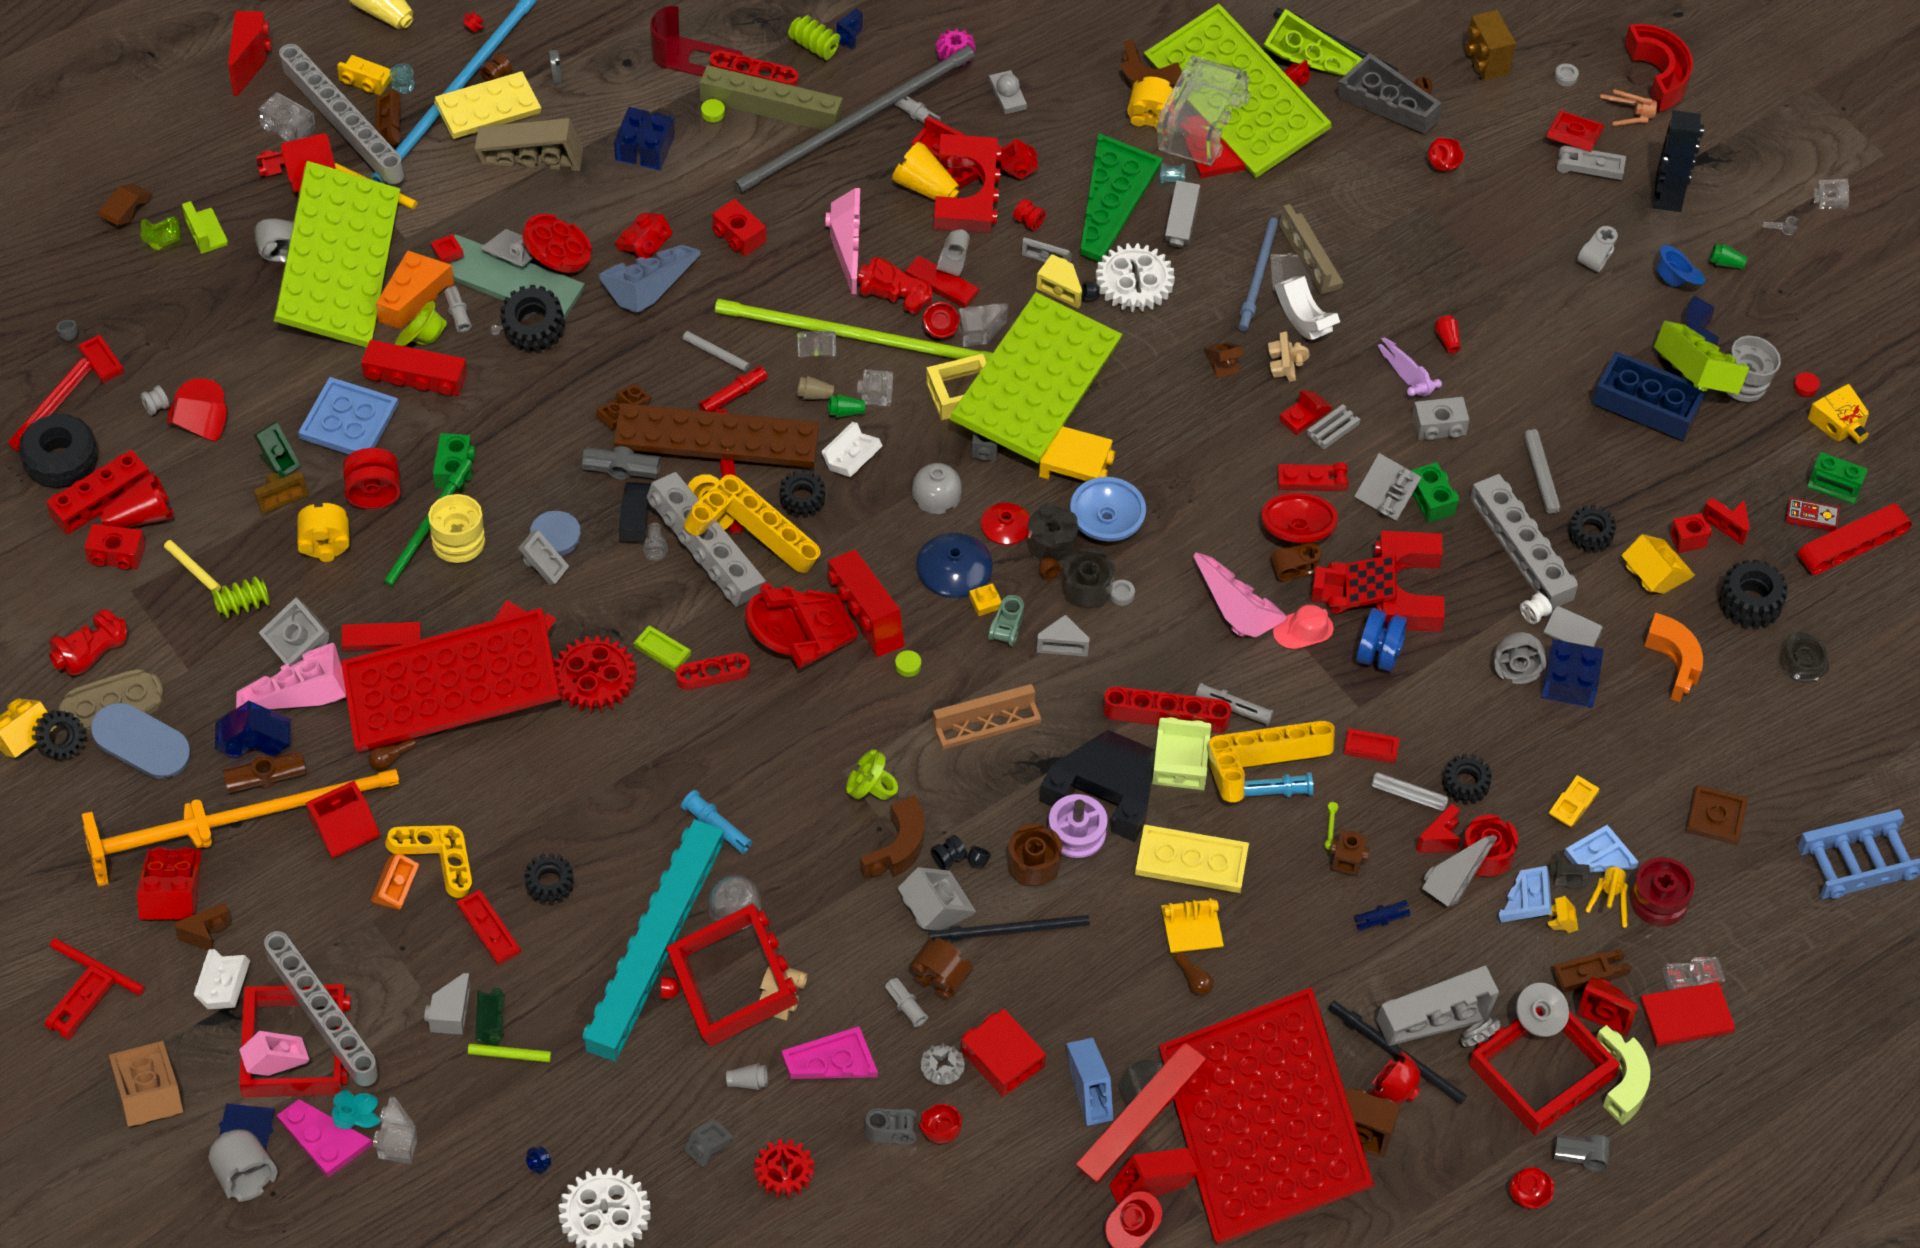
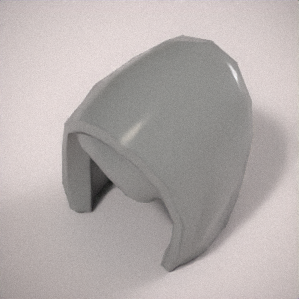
M269 218L257 223L254 235L259 254L262 258L272 262L286 261L293 222Z

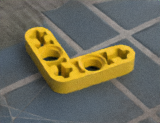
M450 825L394 827L388 832L385 846L391 853H439L447 893L454 898H463L468 894L472 885V878L464 835L459 828ZM427 836L430 838L431 843L422 844L418 841L417 837ZM447 836H451V839L455 840L451 849V842L449 838H446ZM394 838H399V841L402 842V844H399L398 841ZM451 857L458 858L462 864L460 866H453L448 862V859ZM456 875H459L458 880L459 884L463 886L462 888L458 887V884L455 883Z

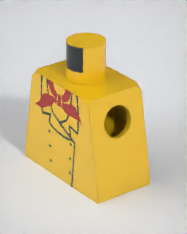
M1849 384L1812 403L1808 419L1835 441H1841L1851 436L1857 443H1861L1869 435L1864 428L1869 415L1868 410Z

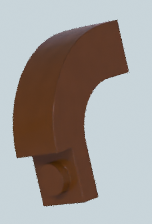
M1133 39L1124 42L1126 52H1123L1125 62L1120 63L1132 87L1137 80L1139 83L1145 77H1158L1170 82L1169 86L1175 89L1176 87L1179 91V97L1189 94L1184 73L1178 62L1159 69L1148 68L1142 64Z
M915 795L891 804L890 819L898 832V836L887 847L860 857V871L864 879L871 876H879L886 870H889L894 878L909 869L919 857L924 842V814Z

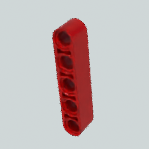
M1893 503L1805 544L1798 551L1797 556L1812 575H1817L1903 535L1911 528L1912 521L1897 503Z
M1125 687L1109 688L1105 692L1103 713L1111 720L1159 726L1160 718L1174 717L1178 720L1186 721L1200 720L1211 724L1212 733H1222L1228 729L1232 711L1230 704L1221 699Z

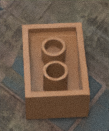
M163 1041L109 1055L128 1127L143 1125L149 1121L170 1118L175 1114L183 1113L178 1085Z

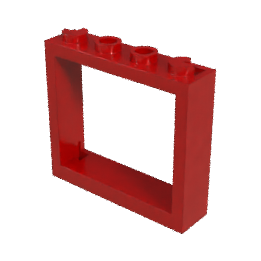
M754 903L666 947L701 1036L711 1047L799 1003L795 995L797 985L792 977L788 978L786 970L789 969L788 963L782 954H778L776 949L780 947L778 939L773 932H769L767 927L771 924L770 920L767 918L765 911H759ZM753 923L780 990L713 1023L687 956Z
M344 984L323 985L346 1017V1011H351V995H346ZM287 986L244 987L241 1047L257 1033L258 1007L300 1006ZM306 986V987H303L302 990H308V989H310L311 987H310V986ZM335 1054L334 1077L254 1079L255 1074L247 1073L242 1056L240 1059L239 1086L242 1098L336 1095L343 1090V1084H348V1072Z
M1536 1008V1013L1542 1016L1541 1009ZM1570 1011L1568 1021L1562 1031L1597 1068L1537 1112L1524 1101L1488 1062L1529 1033L1520 1023L1518 1016L1513 1020L1512 1025L1506 1029L1504 1027L1500 1028L1493 1034L1491 1040L1486 1043H1479L1478 1047L1471 1052L1472 1056L1469 1066L1534 1136L1616 1078L1620 1063Z

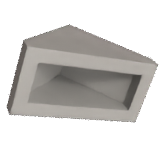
M1064 615L1038 634L1037 653L1088 657L1090 638Z

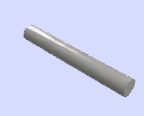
M686 331L683 335V340L744 372L748 370L750 363L689 331Z

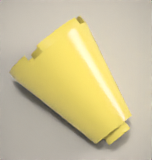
M349 0L354 6L397 29L409 27L414 19L412 17L413 11L405 0Z

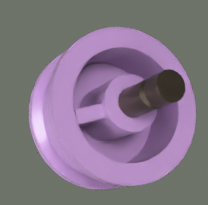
M1073 794L1061 798L1053 805L1049 814L1048 829L1050 831L1051 829L1059 835L1062 842L1063 855L1069 858H1084L1093 855L1103 846L1106 838L1107 814L1097 800L1086 795Z

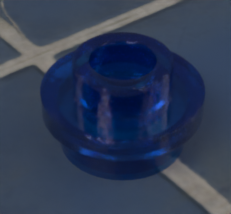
M541 1146L538 1148L532 1147L527 1151L526 1163L530 1170L542 1174L551 1166V1159L545 1148Z

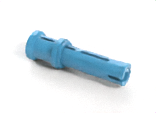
M1307 772L1306 775L1301 776L1285 774L1282 778L1245 781L1244 797L1283 794L1286 798L1294 794L1313 796L1312 773Z
M693 790L685 797L681 804V808L684 811H690L697 817L698 821L724 829V839L741 854L749 850L746 845L751 847L753 841L718 814L717 808L713 803L708 804L700 797V793L697 790Z

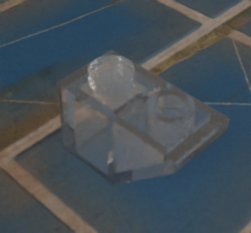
M1008 304L960 308L959 330L963 347L988 344L1007 323Z
M390 1096L388 1105L382 1108L380 1115L382 1126L380 1131L377 1130L375 1132L373 1147L377 1148L379 1159L411 1164L418 1141L416 1126L396 1097Z

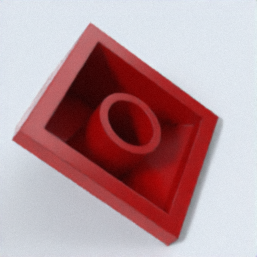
M1591 977L1585 987L1576 1016L1603 1027L1607 1025L1611 1030L1628 1036L1638 1005L1618 987L1611 985L1608 981Z

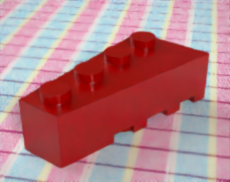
M854 549L829 559V571L826 573L828 581L837 589L840 598L846 604L876 657L878 658L904 647L900 608L858 552Z

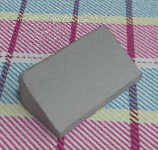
M1023 238V256L1046 262L1051 254L1064 258L1068 262L1072 259V253L1069 250L1029 238Z
M1556 606L1543 634L1590 655L1600 638L1603 627L1560 606Z

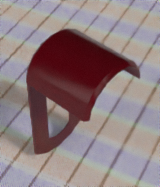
M679 6L661 8L651 18V54L653 60L663 68L702 77L706 67L692 64L688 60L689 54L695 49L709 53L721 50L743 55L742 51L679 37ZM739 65L736 68L743 71L744 65Z

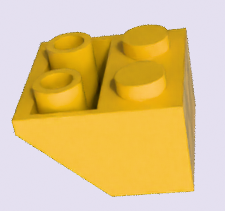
M18 698L7 706L8 710L0 715V750L7 757L16 758L36 743V740H32V735H35V731H32L33 726L38 725L36 720L43 718L42 714L48 713L41 701L21 700V698ZM57 725L53 726L50 732L57 728Z

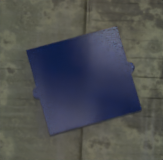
M226 1104L223 1120L219 1123L221 1128L219 1137L223 1133L232 1130H247L258 1138L267 1151L269 1137L273 1133L272 1123L275 1109Z

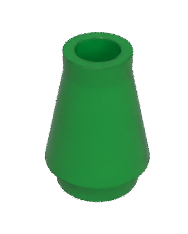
M1715 243L1709 261L1713 262L1714 266L1743 270L1747 256L1742 255L1724 243H1721V245Z
M837 393L835 396H829L828 414L830 416L840 418L858 414L864 415L865 400Z

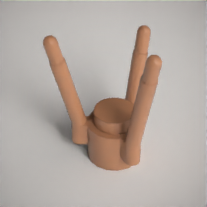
M1616 89L1613 90V94L1625 98L1600 95L1601 99L1635 106L1634 113L1639 115L1638 118L1614 121L1612 126L1648 123V119H1654L1656 100L1643 98Z

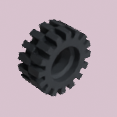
M797 470L793 471V476L790 473L787 474L786 479L783 478L780 485V504H782L783 510L787 509V514L789 515L794 512V517L799 518V514H803V518H808V513L814 516L816 515V510L820 512L825 504L824 481H821V477L817 475L814 478V472L810 471L808 475L806 470H802V474H798ZM797 490H808L812 495L807 498H798L793 493Z
M1585 505L1582 510L1578 508L1573 513L1568 536L1572 538L1571 543L1573 545L1578 543L1577 549L1581 550L1584 547V552L1589 553V549H1592L1593 553H1597L1598 549L1602 552L1611 545L1616 530L1614 516L1610 517V511L1603 512L1604 507L1600 506L1599 510L1595 509L1596 505H1591L1590 509ZM1595 525L1598 528H1600L1602 532L1590 533L1587 532L1583 528V526Z
M53 710L50 713L42 714L43 718H38L36 720L38 725L33 726L32 731H35V735H32V740H36L37 743L34 746L40 749L39 752L42 755H47V757L58 759L71 757L70 754H76L78 752L77 747H82L83 745L80 742L81 738H85V734L81 733L84 727L78 723L80 719L66 711ZM57 724L63 725L67 730V738L60 745L54 744L49 737L51 728Z
M1462 754L1461 759L1457 755L1453 761L1450 760L1448 762L1442 784H1444V792L1448 791L1447 796L1449 798L1455 796L1454 802L1458 803L1461 799L1463 800V805H1467L1468 800H1471V804H1476L1477 799L1482 801L1484 795L1487 796L1492 780V771H1489L1490 766L1488 763L1483 765L1484 759L1481 757L1477 761L1475 760L1476 755L1472 754L1471 758H1467V754ZM1460 774H1470L1477 779V783L1473 785L1463 784L1457 779V776Z
M549 853V857L545 858V854H540V860L534 857L532 864H527V870L524 873L525 885L528 895H532V900L536 902L539 899L542 905H545V901H549V905H554V900L557 899L559 904L563 902L562 896L566 899L570 896L569 891H573L574 884L572 866H569L567 859L563 861V856L558 854L557 858H554V853ZM546 873H554L560 879L553 885H543L539 882V878Z

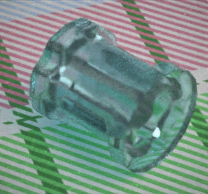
M1161 163L1160 184L1176 182V180L1185 181V164L1171 166Z

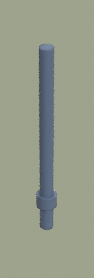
M1276 218L1269 219L1247 299L1241 307V319L1238 329L1243 332L1248 330L1250 320L1255 315V302L1279 222Z

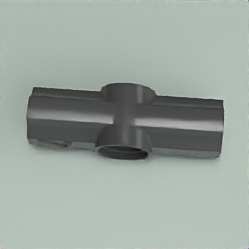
M624 446L615 447L613 451L586 447L583 452L582 469L607 472L611 477L618 480H625L630 476L657 479L660 469V457L635 454L630 448Z

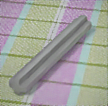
M1536 429L1527 430L1524 438L1546 512L1548 514H1556L1559 512L1560 504L1539 433Z

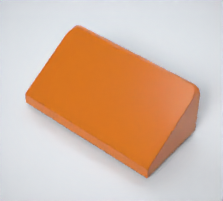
M392 854L386 862L371 901L400 910L419 864L402 854Z

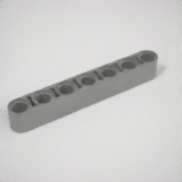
M280 931L268 934L264 940V946L271 966L352 1079L361 1086L373 1084L378 1077L374 1055L288 936ZM277 947H283V948L280 949V950H273L274 948H277ZM290 967H297L294 970H287ZM306 986H310V987H311V988L308 989V990H302L303 987H306ZM320 1006H324V1007H325V1008L322 1009V1010H316L317 1007H320ZM334 1026L340 1027L337 1030H330ZM349 1046L355 1047L352 1050H344L346 1047ZM361 1067H370L365 1071L359 1070Z

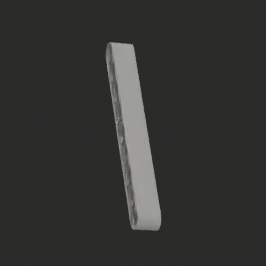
M287 44L281 47L279 55L284 73L386 183H400L404 178L400 155L297 45Z

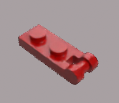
M1338 462L1334 465L1278 464V490L1345 491L1349 488V481L1346 478L1348 473L1347 464L1344 462Z
M90 965L47 1017L44 1024L45 1027L51 1031L57 1030L60 1032L61 1037L70 1040L76 1033L78 1026L114 984L113 977ZM65 1015L70 1017L66 1023L61 1020Z

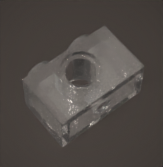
M275 92L258 109L262 127L278 134L285 141L307 137L316 129L313 112L278 92Z

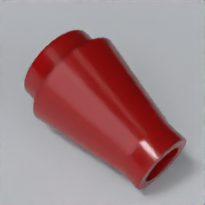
M1451 315L1443 316L1436 320L1435 331L1445 345L1447 352L1452 354L1460 351L1462 347L1460 344L1458 321Z

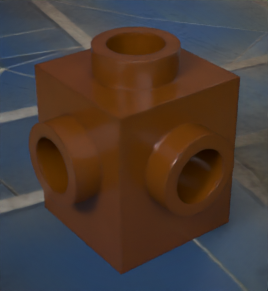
M1341 830L1339 840L1333 839L1330 854L1335 855L1332 870L1358 876L1361 862H1367L1370 847L1365 846L1367 836L1361 835L1356 831Z

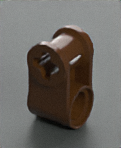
M1314 543L1276 550L1271 555V559L1278 579L1287 582L1296 578L1315 575L1316 567H1321L1319 560L1322 556V550Z

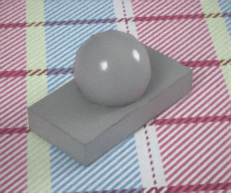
M1011 70L989 75V82L1004 115L1027 109V103L1019 88V79L1013 75Z

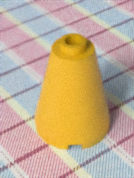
M917 142L904 156L906 159L902 165L898 164L892 175V180L897 184L933 200L936 199V196L957 198L960 193L957 182L925 144Z

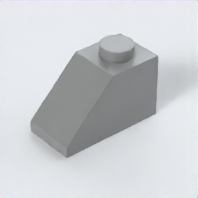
M469 973L461 974L432 995L431 1005H426L425 1021L429 1022L430 1032L463 1035L471 989Z

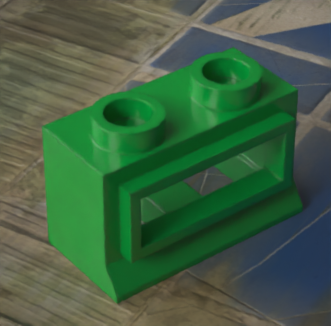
M1820 452L1807 488L1855 505L1868 469ZM1820 476L1822 478L1831 480V482L1828 483L1822 481L1820 479H1817V477ZM1842 484L1844 486L1853 488V491L1840 487V485Z

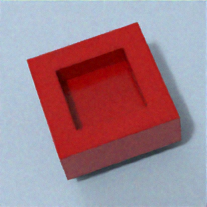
M453 234L431 242V249L441 262L449 263L464 257L463 249Z

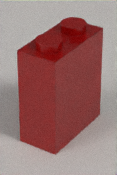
M1002 1009L997 1014H990L979 1027L969 1029L961 1040V1053L1002 1097L1009 1094L1045 1067L1046 1053L1005 1009Z

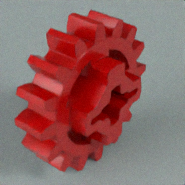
M780 1138L776 1146L768 1142L767 1151L760 1149V1158H755L754 1160L756 1167L754 1169V1177L758 1178V1186H765L766 1194L775 1191L776 1198H779L781 1193H785L789 1199L793 1191L801 1195V1186L809 1188V1179H814V1160L810 1159L811 1151L806 1150L803 1152V1143L793 1146V1139H789L787 1144H783ZM782 1162L784 1163V1167H786L787 1175L785 1174L782 1168Z

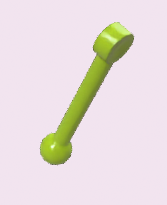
M1330 802L1327 807L1330 815L1328 838L1324 845L1328 850H1331L1334 818L1338 810V804L1335 802Z

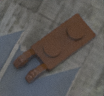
M393 89L376 99L375 129L389 144L391 143L396 146L401 141V134L398 131L400 93Z
M1616 950L1607 953L1600 952L1555 964L1552 972L1561 992L1564 993L1586 987L1591 977L1606 981L1612 980V978L1618 979L1628 975L1631 972V968L1628 964L1610 967L1611 964L1622 961L1625 957L1622 950Z

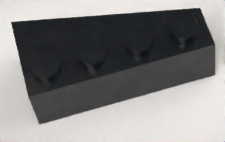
M1672 110L1656 171L1654 209L1682 211L1687 185H1690L1691 170H1694L1696 156L1694 154L1698 155L1700 140L1698 138L1702 139L1704 124H1700L1701 114Z

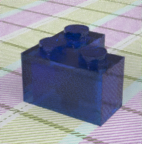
M247 701L215 722V749L234 758H237L252 747L267 755L275 756L290 746L291 719L254 702Z

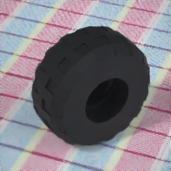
M50 414L47 417L43 416L30 424L20 438L19 453L24 470L32 480L44 486L61 487L73 485L76 481L85 478L93 470L97 461V445L91 428L83 420L72 415ZM67 448L59 453H49L54 449Z

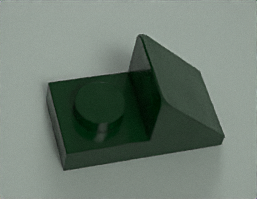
M273 422L253 434L263 452L259 455L260 458L274 473L279 474L281 478L301 466L278 422Z

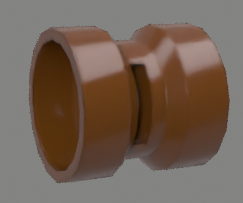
M500 53L492 57L491 62H485L479 68L481 76L486 82L508 76L513 71L509 60Z

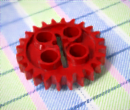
M596 635L594 641H590L589 637L585 636L584 643L575 639L576 646L573 647L566 644L567 652L559 651V659H554L561 700L566 701L569 699L570 707L578 703L579 711H582L585 706H589V711L592 713L594 707L598 706L599 710L603 712L604 705H608L613 709L614 701L622 704V695L629 697L630 689L635 688L634 680H637L636 663L633 662V655L627 654L626 646L619 649V641H615L611 645L609 637H606L601 642L599 635Z

